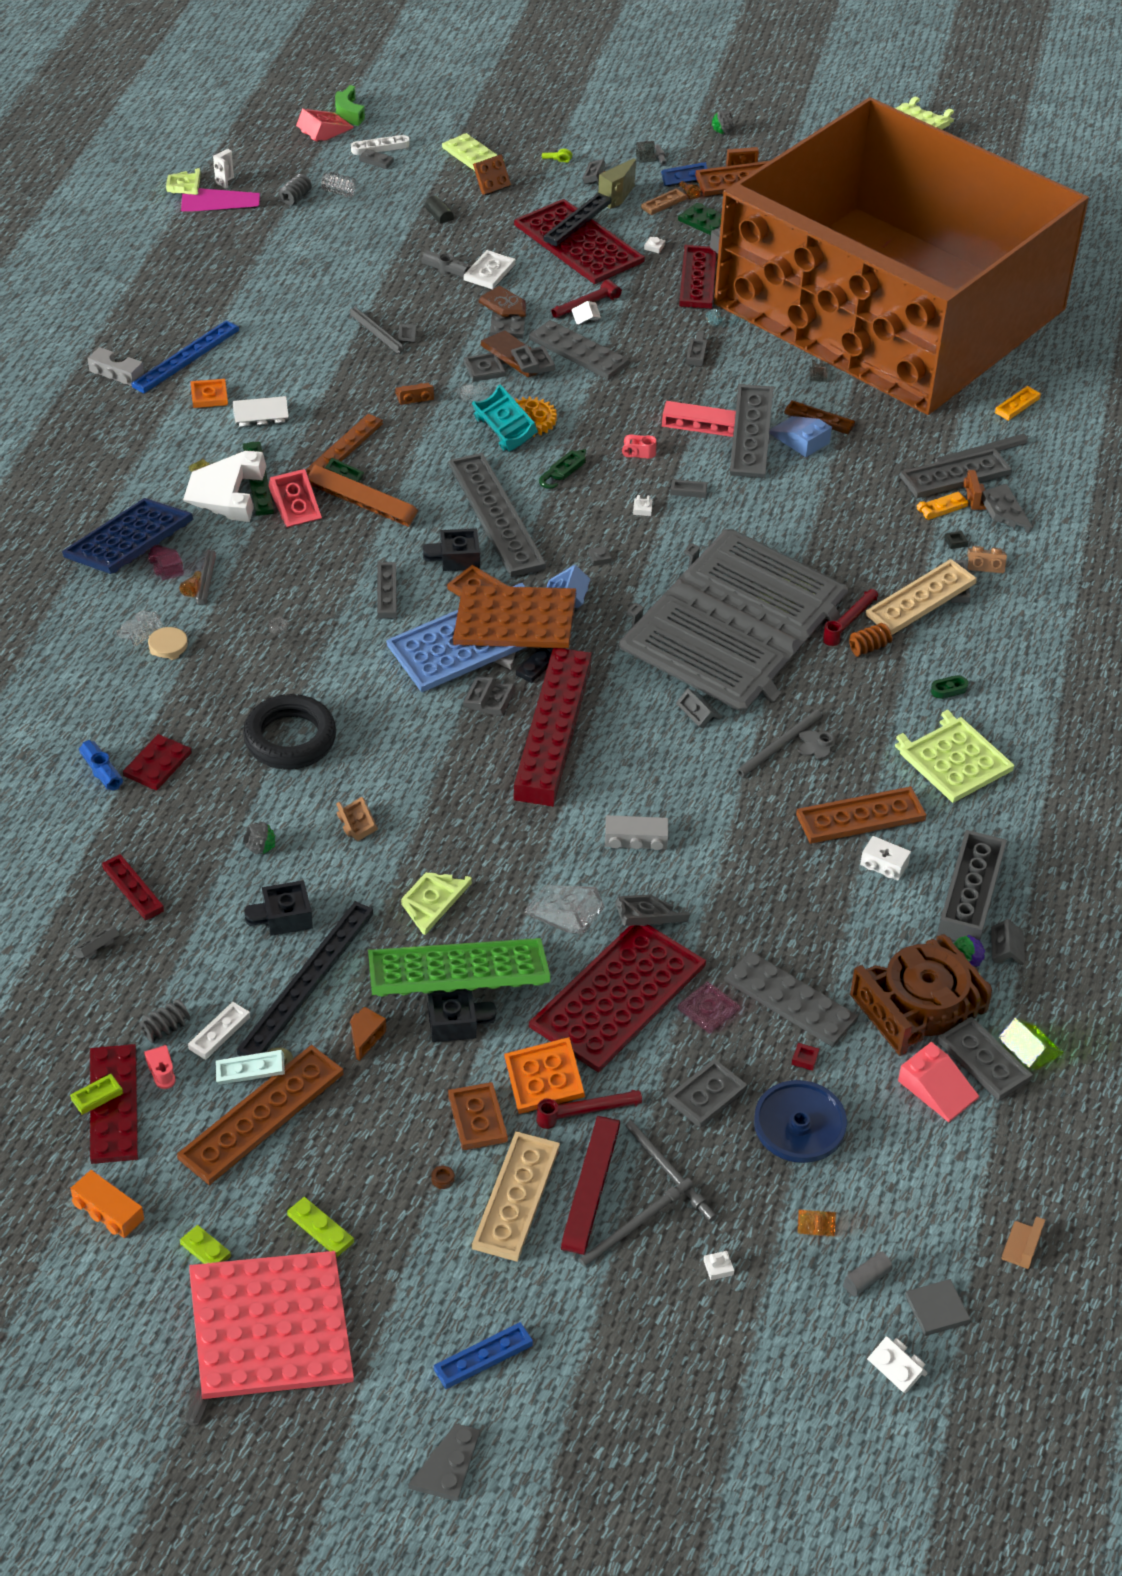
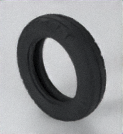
M283 694L268 698L252 709L245 721L243 735L246 747L259 762L276 769L293 770V768L300 769L304 768V766L313 765L328 754L335 741L336 724L329 709L316 699L299 694ZM284 717L304 718L312 722L318 729L316 735L308 742L289 747L270 743L262 735L264 728L269 723Z

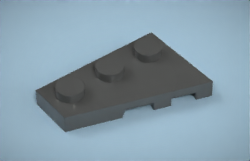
M455 1424L408 1484V1489L458 1502L480 1436V1430Z

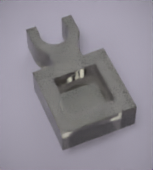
M812 360V367L809 368L810 382H827V367H823V360H821L820 364H816L815 360Z

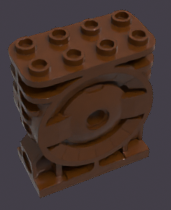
M941 934L937 936L936 940L930 939L926 941V944L912 945L898 951L891 958L887 968L877 965L865 969L863 965L855 967L850 996L896 1053L901 1056L907 1053L909 1046L922 1041L924 1036L944 1034L959 1023L967 1020V1018H976L978 1013L980 1015L987 1013L992 987L989 982L982 978L977 968L970 964L964 953L957 949L951 938ZM953 984L956 986L954 993L952 992Z

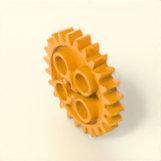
M531 396L528 399L522 397V400L515 398L518 405L534 421L539 435H542V432L548 433V429H553V426L556 425V409H554V405H550L549 401L544 403V399L539 401L538 397L531 399Z

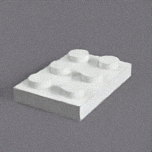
M486 250L464 274V280L493 289L513 268L515 259Z

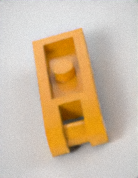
M958 491L929 502L922 501L917 505V510L920 513L923 512L924 517L930 520L968 507L969 502Z

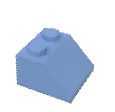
M574 565L551 578L546 588H576L575 607L579 608L584 603L590 578L579 567Z

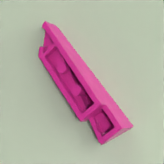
M198 188V195L182 193L181 211H205L259 206L260 193Z

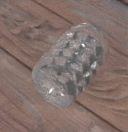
M331 171L329 174L325 173L323 175L321 187L325 191L328 190L335 194L352 197L356 190V179H351L349 176L345 178L344 175L340 176L338 173L334 175V172Z

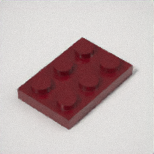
M157 734L123 770V776L157 791L189 757L192 750L188 746Z

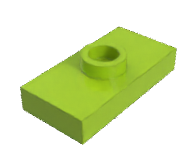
M109 1074L72 1093L70 1097L83 1115L123 1094V1090L113 1075Z

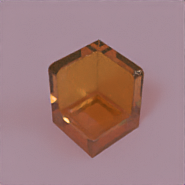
M799 1210L798 1233L835 1236L836 1212Z

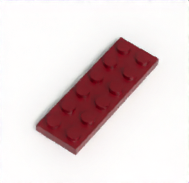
M684 246L679 306L712 309L716 252L710 246Z
M136 1044L90 1048V1084L112 1074L123 1090V1094L90 1111L91 1164L138 1160Z

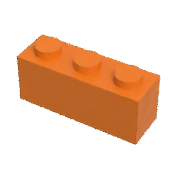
M92 1170L87 1172L70 1188L73 1204L80 1210L84 1208L88 1211L94 1221L103 1222L114 1235L119 1234L125 1238L144 1220L141 1205Z

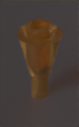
M685 181L680 182L679 185L684 189L690 200L700 196L701 189L698 185L687 184Z
M196 571L192 577L180 584L179 589L184 596H196L201 572Z

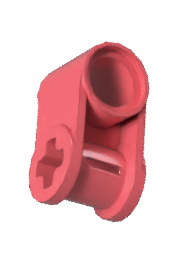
M627 435L624 438L622 454L625 457L654 458L656 456V438L650 435Z
M164 1045L144 1051L149 1071H151L157 1087L161 1089L172 1087L176 1080L167 1046Z

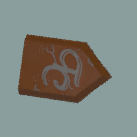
M500 285L482 295L479 299L480 304L502 317H509V314H519V317H526V301Z

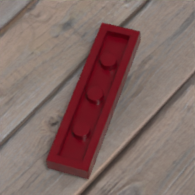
M121 854L102 863L104 871L145 921L164 912V906Z

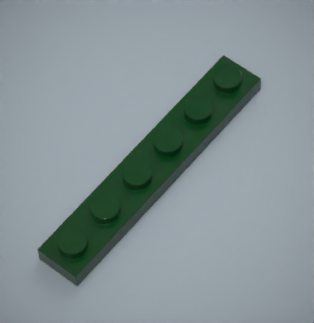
M260 442L242 443L243 451L262 452ZM265 470L263 480L249 479L256 516L274 514Z

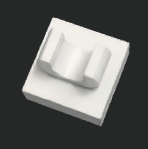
M637 495V498H634L633 515L651 516L652 500L650 496H647V499H640V495Z
M727 1251L704 1256V1263L710 1280L734 1275V1268Z

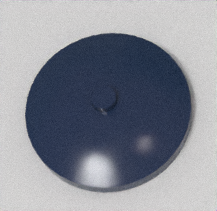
M791 1080L772 1086L760 1097L755 1109L754 1127L761 1143L774 1155L792 1162L809 1163L822 1160L838 1149L845 1137L847 1117L840 1100L827 1088L810 1081Z

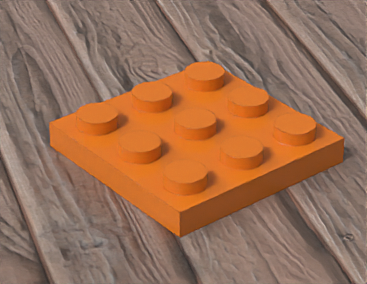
M569 1037L504 1054L519 1114L537 1110L538 1103L546 1098L553 1099L557 1104L585 1097Z

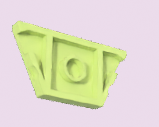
M200 168L195 169V173L191 174L184 171L168 175L166 183L167 192L198 194L201 176Z
M426 872L401 899L402 906L420 931L426 935L472 884V878L465 876V880L453 879L452 875H438Z

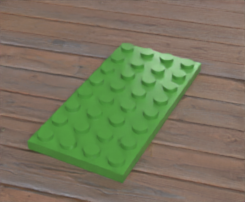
M541 938L368 950L372 995L381 997L396 993L408 995L412 992L432 993L438 990L452 992L456 989L476 990L481 987L496 989L500 986L520 987L523 984L539 986L544 983H550V972Z

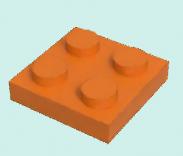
M225 379L190 381L193 408L228 405Z

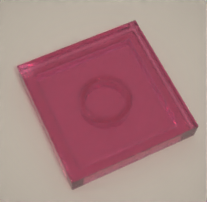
M707 981L679 1003L677 1009L710 1034L738 1012L740 1005Z

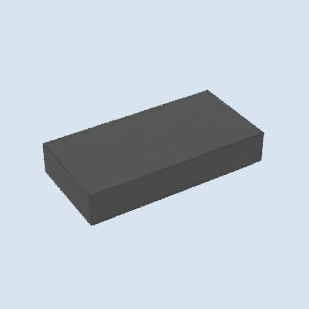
M672 479L670 495L706 498L707 482Z

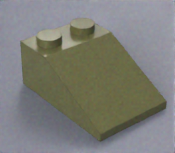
M635 158L599 174L598 193L611 197V204L607 206L608 208L612 209L622 204L634 188Z

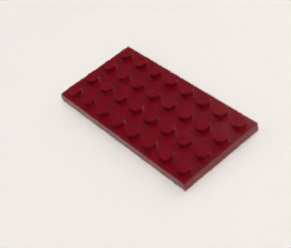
M565 199L514 219V225L594 285L645 262V256L593 219L584 224L558 246L545 242L544 235L578 209Z
M648 924L647 926H628L529 1021V1028L551 1042L569 1037L575 1058L599 1073L706 966V960Z

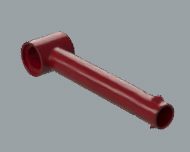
M607 279L601 284L599 290L563 305L556 306L551 310L554 318H560V316L572 312L573 308L587 301L596 302L606 297L611 300L617 299L621 296L622 289L613 281Z
M875 589L865 591L863 597L838 621H828L825 624L823 642L828 646L838 645L841 633L874 600L877 601L878 592Z
M631 1090V1092L559 1105L553 1099L546 1098L538 1103L536 1122L541 1128L549 1129L554 1127L557 1119L624 1106H637L642 1104V1095L640 1090Z

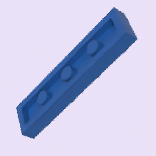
M519 1322L435 1364L434 1371L445 1389H448L532 1347L533 1340L522 1323Z

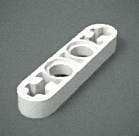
M399 135L356 141L351 144V152L355 155H361L366 149L375 152L404 149L409 147V137Z

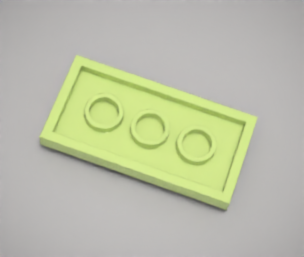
M467 133L442 143L443 149L473 170L474 163L497 156V154Z

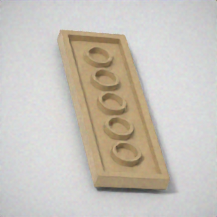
M950 559L866 610V616L876 624H886L893 635L976 584V577Z
M515 1131L472 1243L473 1250L518 1262L560 1149V1143Z

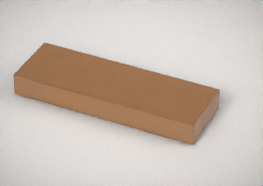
M676 188L641 204V209L653 215L686 200L687 195Z

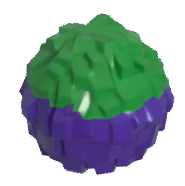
M968 935L958 938L953 943L959 951L964 953L972 966H980V963L985 958V949L980 940Z

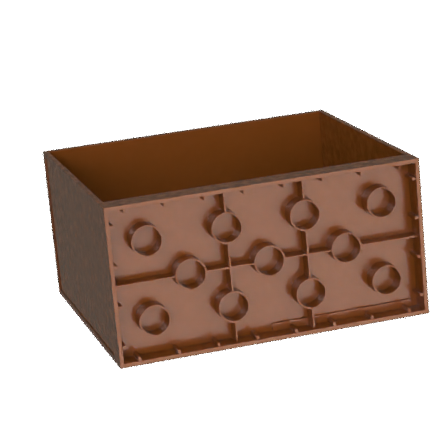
M869 97L724 190L714 304L926 415H930L1066 309L1089 197Z

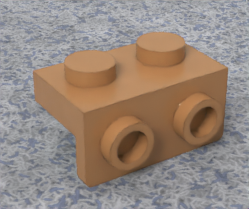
M982 546L968 548V570L995 573L1005 572L1007 555L1001 548L993 547L991 550H984Z
M360 797L346 807L340 801L336 803L339 810L336 813L341 822H344L343 830L348 837L352 836L356 841H360L378 830L363 797Z

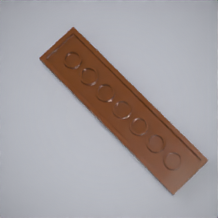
M310 1045L285 1066V1074L269 1078L179 1151L177 1159L210 1186L343 1076V1068L313 1045Z

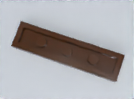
M791 400L784 411V414L793 417L820 419L830 425L832 430L847 435L855 426L854 420Z

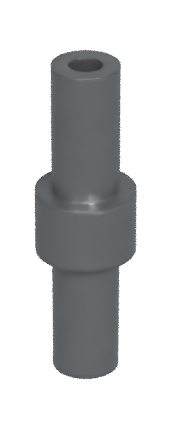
M656 144L654 146L656 158L662 166H665L667 164L666 155L660 145Z

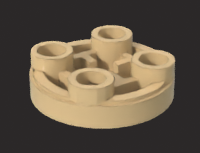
M175 627L160 628L154 631L148 639L152 655L171 660L179 658V655L186 650L188 645L186 634Z

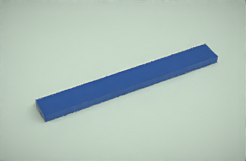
M227 320L133 381L131 383L132 387L145 394L238 332L239 326Z

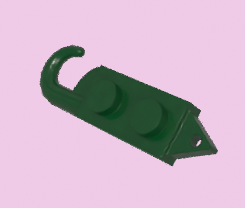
M586 449L568 452L541 475L539 484L546 489L557 487L558 483L547 484L545 481L550 477L564 480L586 463Z

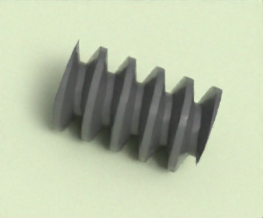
M297 174L280 188V199L283 203L291 206L311 190L312 183L306 175Z
M175 999L173 1004L167 1003L165 1008L160 1007L157 1012L152 1011L150 1017L144 1015L139 1023L146 1038L151 1043H154V1035L162 1039L161 1031L169 1035V1027H172L174 1031L178 1030L177 1023L185 1027L184 1019L190 1021V1015L183 1002Z

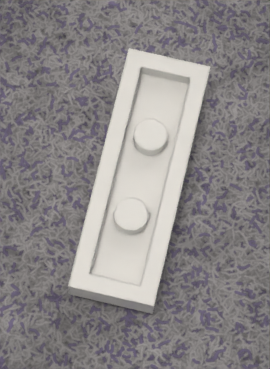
M232 1002L188 1043L189 1050L206 1060L250 1018V1012Z

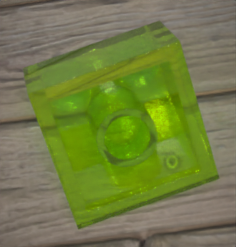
M1015 1018L999 1036V1039L1004 1043L1002 1046L1011 1054L1019 1057L1018 1061L1026 1069L1038 1070L1064 1053L1034 1023Z

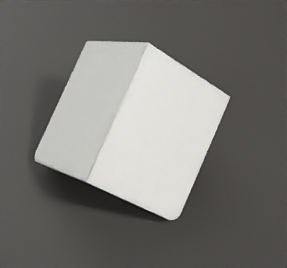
M587 301L572 309L576 324H582L587 320L596 321L601 318L595 302Z

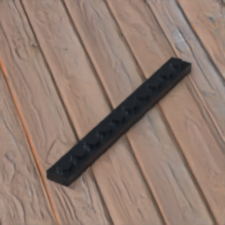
M354 901L237 1048V1055L247 1056L267 1051L373 916V908Z

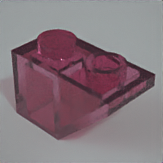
M154 545L150 548L148 553L149 561L151 564L154 563L155 574L160 575L162 580L184 575L183 563L177 550L159 545Z

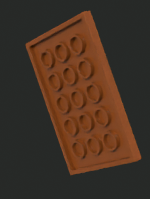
M463 585L453 644L569 648L577 595L576 588Z

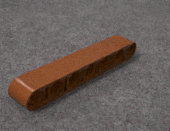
M314 465L308 474L312 487L407 527H410L418 513V509L407 502L318 465Z

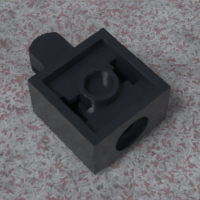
M477 528L440 530V543L425 544L423 546V559L426 562L442 561L443 571L466 570L471 565L480 569V548Z
M304 880L262 887L263 903L247 905L244 909L246 924L249 926L268 924L270 936L313 929L312 911Z
M456 989L452 992L438 990L427 993L432 1042L475 1039L477 1025L494 1023L496 1020L495 1004L491 1001L474 1003L472 990Z

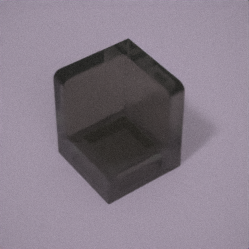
M654 141L636 142V157L639 163L657 161L654 154Z

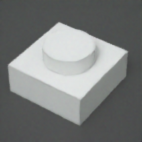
M650 237L645 243L644 249L660 253L665 246V240Z

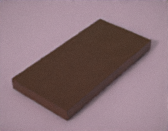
M504 330L481 340L480 345L526 377L529 378L538 374L522 372L511 350L526 344Z

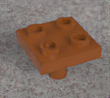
M502 154L473 164L482 194L511 185Z

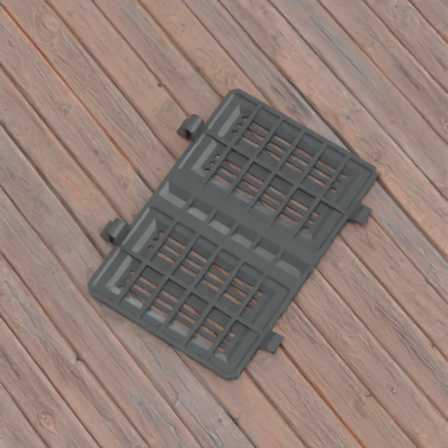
M725 529L700 556L699 546L691 543L686 548L684 554L690 557L688 569L644 616V607L637 603H634L627 610V614L633 617L632 628L619 641V645L623 651L737 710H747L762 692L767 700L773 703L778 699L782 692L776 688L772 680L826 618L828 621H838L842 617L836 606L846 596L848 588L845 584L734 529Z

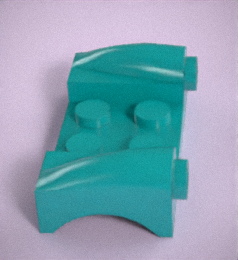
M501 384L497 386L495 392L489 398L483 401L472 402L475 410L473 414L478 422H486L500 439L498 443L503 451L507 450L510 452L538 432L534 421Z

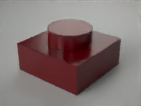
M798 1043L791 1065L813 1071L820 1049Z

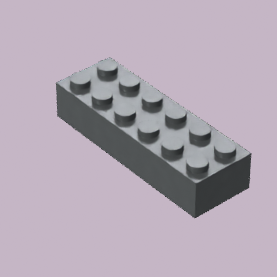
M970 830L965 831L940 918L937 936L944 934L950 937L951 940L956 941L960 937L971 935L981 940L1005 851L1006 839Z

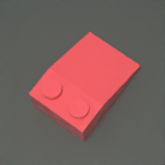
M302 109L296 125L301 129V132L310 135L311 139L317 142L319 140H328L354 127L335 112Z
M305 469L270 477L269 489L286 527L322 519Z
M932 1042L901 1065L898 1082L948 1122L979 1098L977 1092L949 1055Z

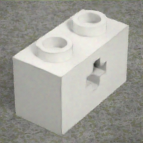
M872 836L862 852L860 865L868 870H874L888 878L899 881L909 864L911 851Z

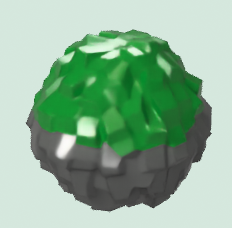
M724 109L719 110L714 115L712 127L717 133L728 134L733 131L735 125H733L731 119L733 118L731 112Z
M260 821L259 823L254 822L247 826V832L243 837V843L246 844V848L255 853V855L265 854L272 848H275L276 835L270 828V825Z

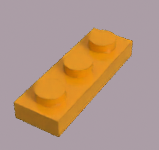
M1026 386L997 406L995 413L1009 421L1038 401L1041 393Z

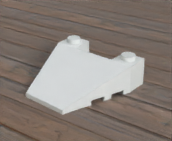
M243 451L193 471L183 501L202 509H209L215 514H222L231 520L250 522L254 509L250 494L238 493L242 479L263 480L267 467L263 452Z

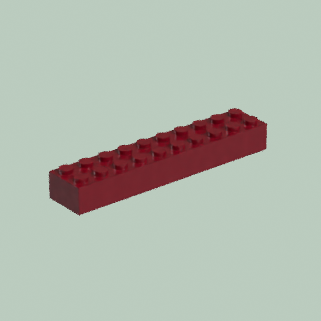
M553 648L514 782V801L554 807L591 670L592 653Z

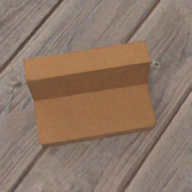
M1036 1217L1033 1227L1015 1221L1002 1254V1260L1029 1269L1045 1219Z

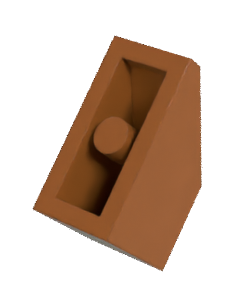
M363 1007L359 1013H355L350 1021L355 1055L359 1061L386 1032V1018L366 1007Z

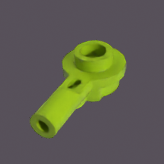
M565 148L555 153H542V159H554L566 163L573 156L572 152Z

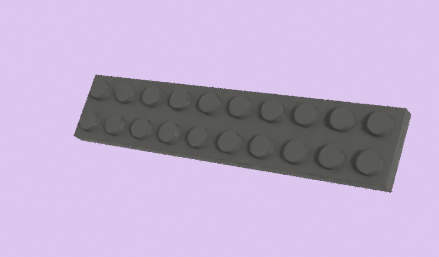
M479 453L449 460V467L510 577L546 569L545 561L484 454Z

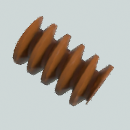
M884 623L854 632L849 638L850 648L856 657H859L861 653L867 654L868 651L872 652L874 649L878 650L880 647H886L887 643H892L891 631Z

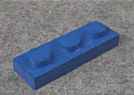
M706 162L662 170L664 186L697 181L695 172L696 170L707 169Z

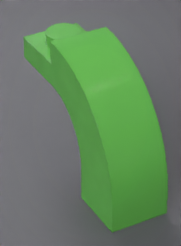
M349 85L343 92L337 91L335 95L336 114L348 123L359 126L365 119V106L352 103L356 99L355 86Z

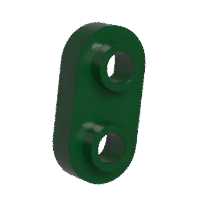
M960 675L935 680L931 685L930 692L939 699L960 695L967 691L968 680Z

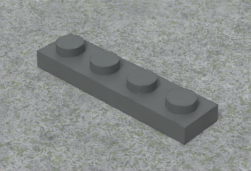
M377 562V618H397L396 562Z

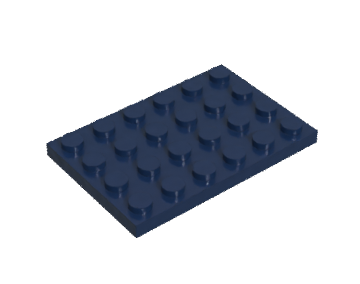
M143 498L64 549L62 553L64 558L113 574L124 565L131 563L139 555L146 553L151 547L158 545L166 537L172 536L178 529L187 526L194 519L190 512Z

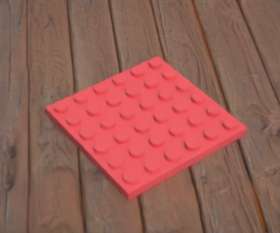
M335 1251L189 1265L202 1399L353 1382L354 1376Z

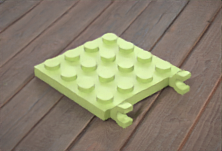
M913 97L910 103H903L895 108L941 130L954 122V118L950 117L954 110H946L944 116L934 114L931 111H925L916 105L920 101L918 97Z
M949 710L941 714L944 717L940 721L943 727L914 742L909 741L904 733L896 738L899 742L895 744V747L900 750V754L952 803L1010 773L1014 769V764L962 717L956 719Z

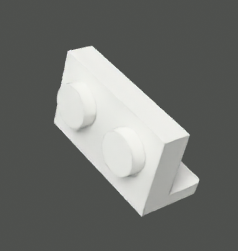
M226 149L213 156L215 181L224 188H228V181L234 178L232 151Z
M886 1336L867 1359L903 1393H907L921 1375L926 1376L928 1374L923 1368L926 1364L915 1354L912 1357L905 1352L907 1347L898 1338H895L893 1341Z

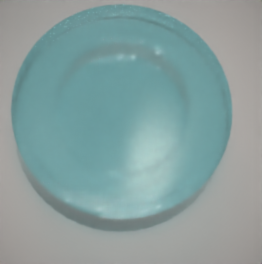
M711 309L706 313V321L712 326H717L722 322V315L717 309Z

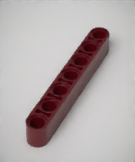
M597 1116L562 1238L561 1250L581 1255L586 1253L585 1249H587L596 1217V1210L602 1195L601 1191H603L607 1176L606 1172H608L616 1144V1135L619 1133L620 1120Z

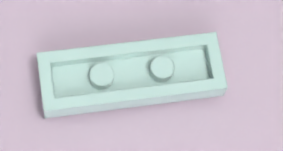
M282 1050L216 1060V1082L219 1085L285 1074L284 1053Z

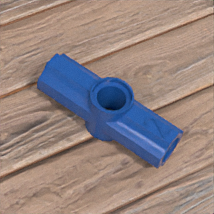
M87 740L83 742L81 747H79V752L91 767L93 775L100 779L107 790L114 791L119 789L123 779L109 761L108 754L102 752L95 741Z

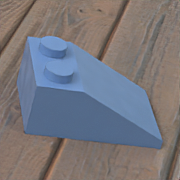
M792 416L770 429L769 434L804 457H808L830 443L832 427L820 419Z

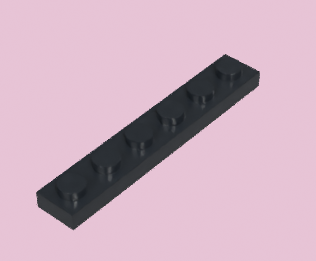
M597 193L544 235V241L558 246L610 205L611 197Z

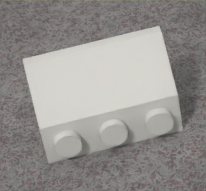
M286 396L233 401L235 424H239V427L250 426V423L257 422V425L268 424L267 421H274L275 424L285 423V420L288 419Z

